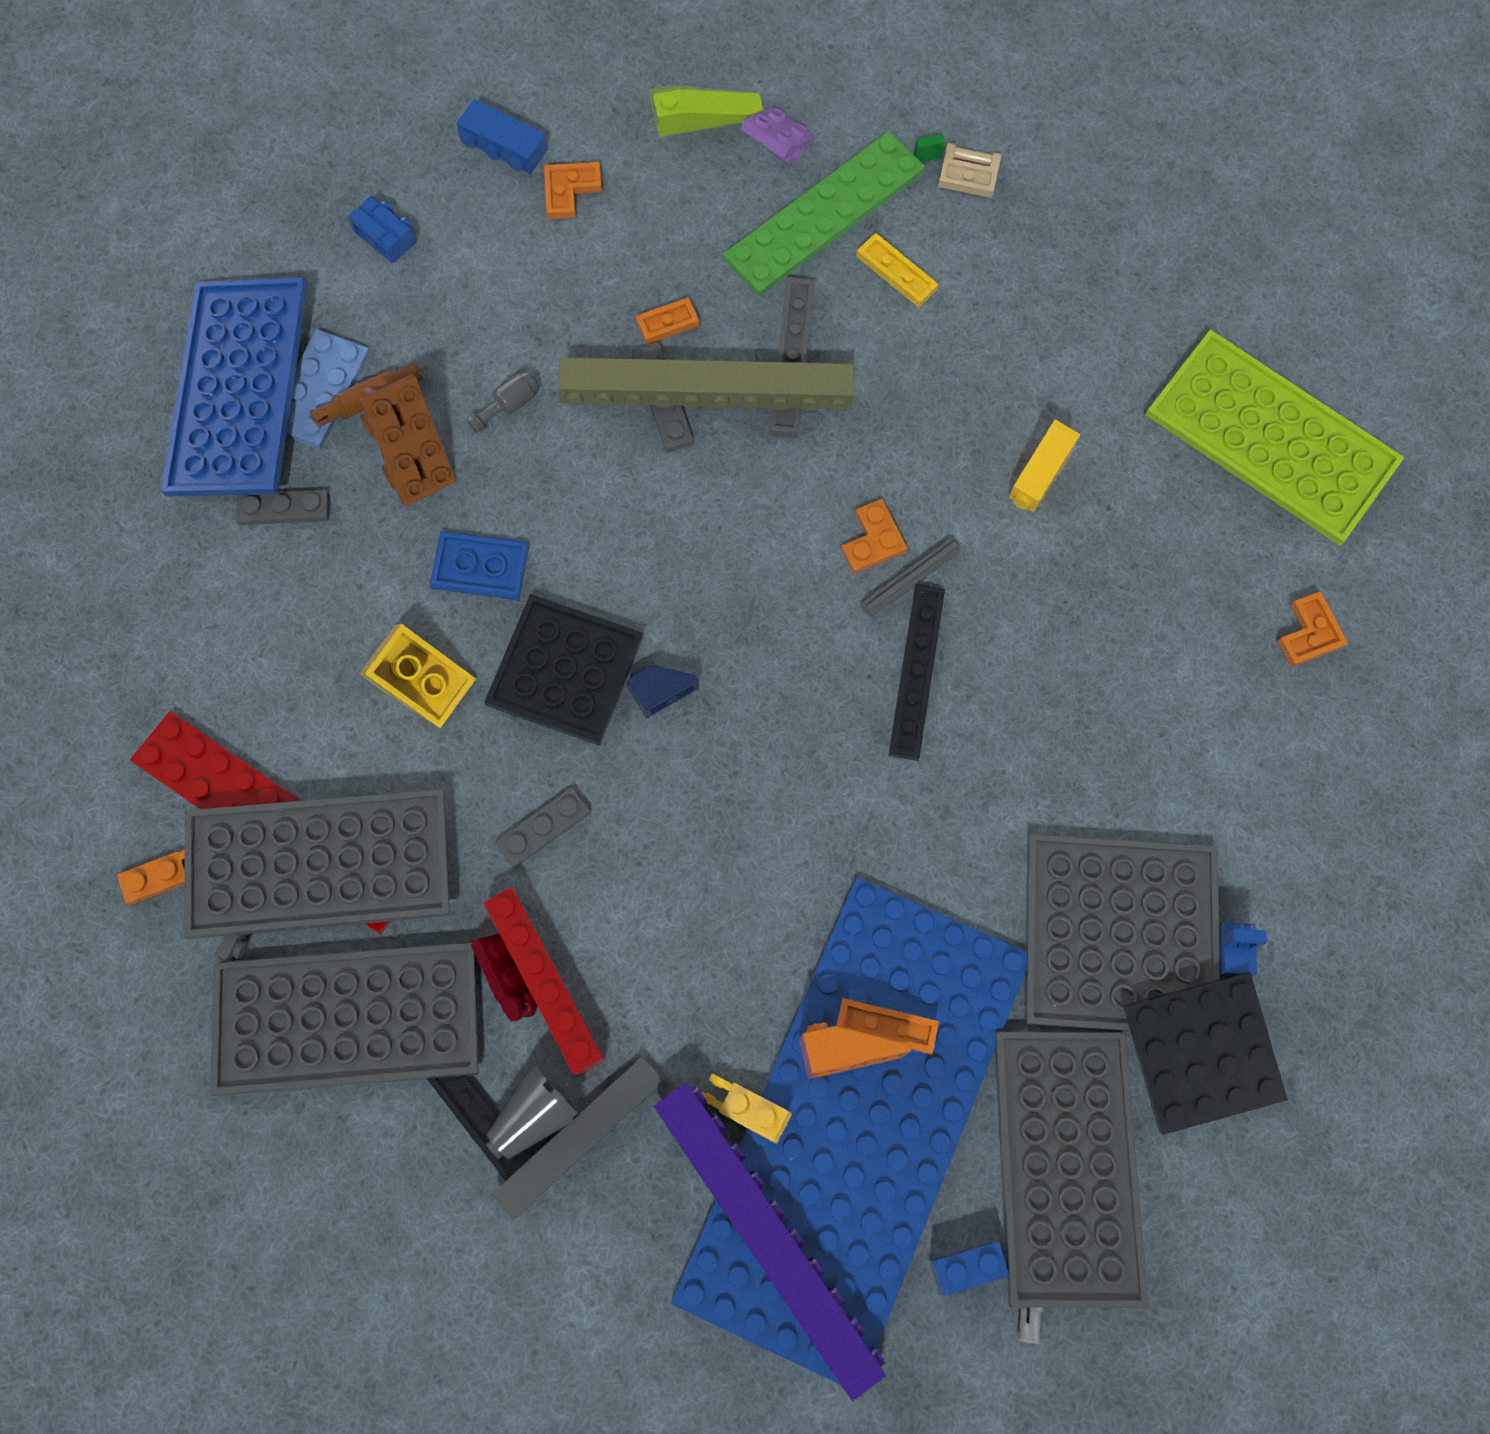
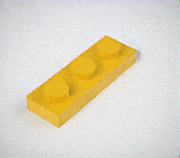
M877 233L857 250L856 257L918 308L938 289L939 284Z

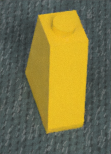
M1056 419L1054 420L1010 493L1009 498L1013 500V503L1018 508L1035 512L1069 460L1081 434Z

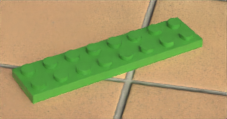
M888 131L724 252L723 260L760 297L922 175L926 167Z

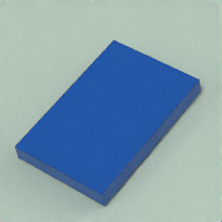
M440 531L430 588L520 601L530 547L529 542Z

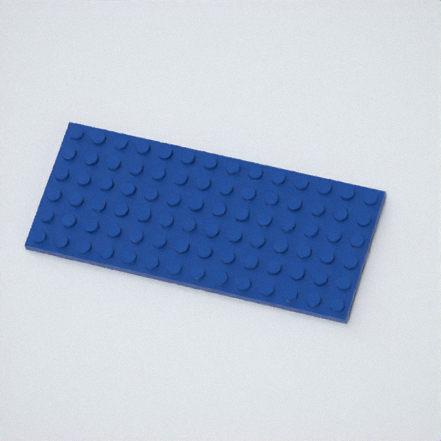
M856 877L761 1096L792 1113V1116L777 1144L747 1128L739 1148L746 1157L741 1163L748 1173L755 1170L765 1185L760 1191L768 1202L773 1198L785 1214L780 1220L787 1230L793 1227L805 1244L800 1248L807 1260L814 1257L825 1273L820 1279L827 1289L834 1286L845 1302L840 1308L848 1319L854 1316L865 1331L861 1339L867 1348L870 1349L872 1346L877 1348L995 1051L996 1032L1003 1031L1027 970V952ZM843 998L939 1021L933 1054L931 1055L911 1050L904 1058L809 1080L799 1040L808 1026L819 1023H827L828 1028L836 1026ZM715 1201L671 1304L840 1384L723 1209Z

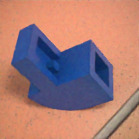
M1223 922L1219 928L1220 978L1244 972H1251L1252 977L1257 975L1256 949L1267 944V930H1256V925L1251 923Z

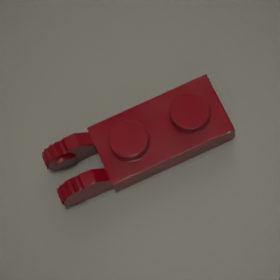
M500 934L478 938L472 942V950L496 1001L500 1003L503 1012L506 1013V1017L510 1021L515 1022L521 1020L523 1016L526 1018L534 1016L537 1010L536 1002H534L531 993L527 992Z

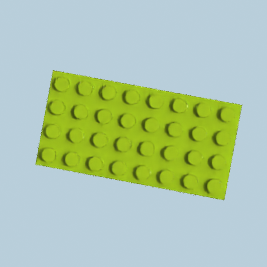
M1211 329L1145 414V416L1338 546L1345 542L1405 458Z

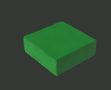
M943 134L916 139L913 155L920 162L942 158L945 147Z

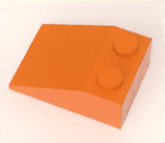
M827 1023L808 1026L799 1040L808 1080L904 1058L911 1052L910 1044L838 1026L828 1028Z

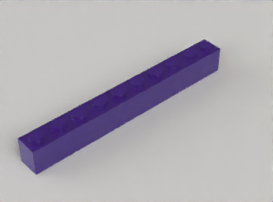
M686 1082L655 1104L654 1109L853 1402L887 1376L881 1368L886 1362L875 1346H872L870 1349L867 1348L861 1339L865 1331L854 1316L849 1319L840 1308L845 1302L834 1286L827 1289L820 1279L825 1273L814 1257L807 1260L800 1248L805 1245L801 1237L793 1227L790 1230L786 1229L780 1220L785 1214L774 1198L768 1202L760 1191L765 1187L755 1170H752L750 1173L747 1172L741 1163L746 1157L735 1141L730 1145L722 1135L726 1128L716 1113L709 1116L702 1106L707 1102L704 1095L696 1085L690 1088Z

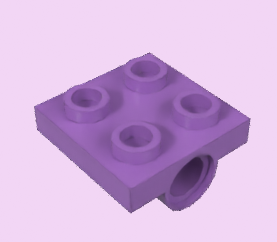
M773 107L744 119L741 126L742 131L769 148L772 154L790 166L794 164L792 161L795 158H800L804 149L810 147L815 138L813 134L807 131L804 125L793 122L786 117L782 110Z

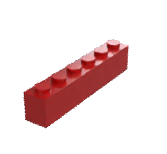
M510 887L484 901L483 903L573 1075L577 1078L605 1062L514 889Z

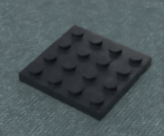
M530 594L484 703L493 709L600 746L643 640V633Z
M1251 972L1240 973L1123 1005L1160 1134L1172 1133L1288 1100Z

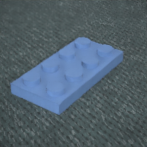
M316 329L296 367L286 437L320 450L322 449L337 419L318 428L312 420L314 416H311L309 411L331 402L335 394L354 386L370 355L369 348Z

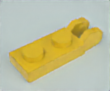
M711 1074L709 1081L716 1087L729 1091L722 1103L713 1095L702 1092L707 1100L706 1103L718 1109L722 1115L777 1144L792 1113L736 1083L731 1084L715 1074Z

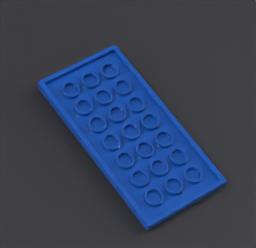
M304 277L196 282L161 492L165 496L278 494L308 283Z

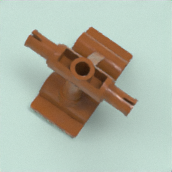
M415 362L398 371H385L370 379L358 382L355 386L335 394L331 402L309 411L310 415L314 416L312 420L318 428L340 417L348 419L360 413L364 427L375 438L385 464L382 465V470L390 486L397 491L400 501L404 506H409L456 481L418 384V381L422 380L423 376L421 373L418 374L421 371Z

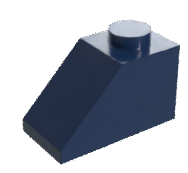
M652 665L647 669L642 667L634 671L630 675V679L627 680V686L647 719L698 690L699 680L694 674Z

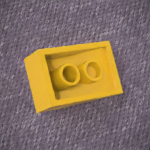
M397 624L392 628L359 673L380 690L438 728L443 726L476 680V678L403 624Z

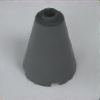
M535 1066L486 1135L490 1140L486 1143V1146L498 1159L503 1155L510 1159L575 1121L580 1114L549 1078Z

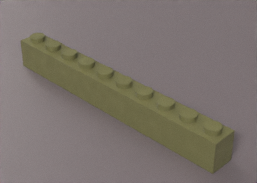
M560 357L558 390L561 403H567L571 406H579L584 403L596 404L598 406L625 404L629 407L655 405L656 407L666 408L670 405L687 408L713 406L717 409L743 407L748 410L758 407H769L775 410L801 408L805 411L830 409L839 412L852 409L854 398V364Z

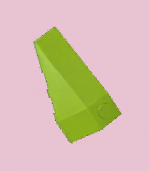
M669 85L648 89L659 137L741 123L744 119L764 111L760 93L683 85Z

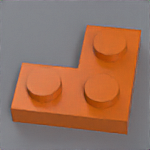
M600 162L544 165L548 220L576 218L574 194L602 192Z
M883 499L856 509L855 515L866 536L841 546V551L853 574L907 552L908 548Z
M1321 591L1296 600L1290 605L1302 630L1284 636L1277 641L1291 668L1344 648L1348 644Z

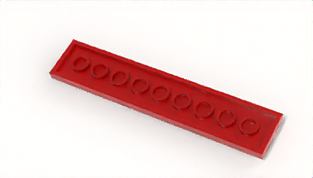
M171 711L166 714L130 759L132 763L198 809L300 801ZM391 921L365 923V925L381 935Z

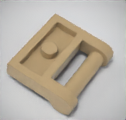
M947 143L938 187L992 198L1001 153L993 152L992 155L955 147L956 144Z

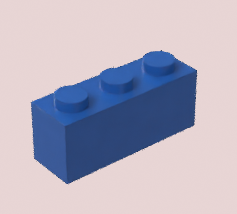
M473 99L456 123L460 140L467 147H476L494 160L499 158L519 172L523 170L531 174L548 150L545 133L476 99Z

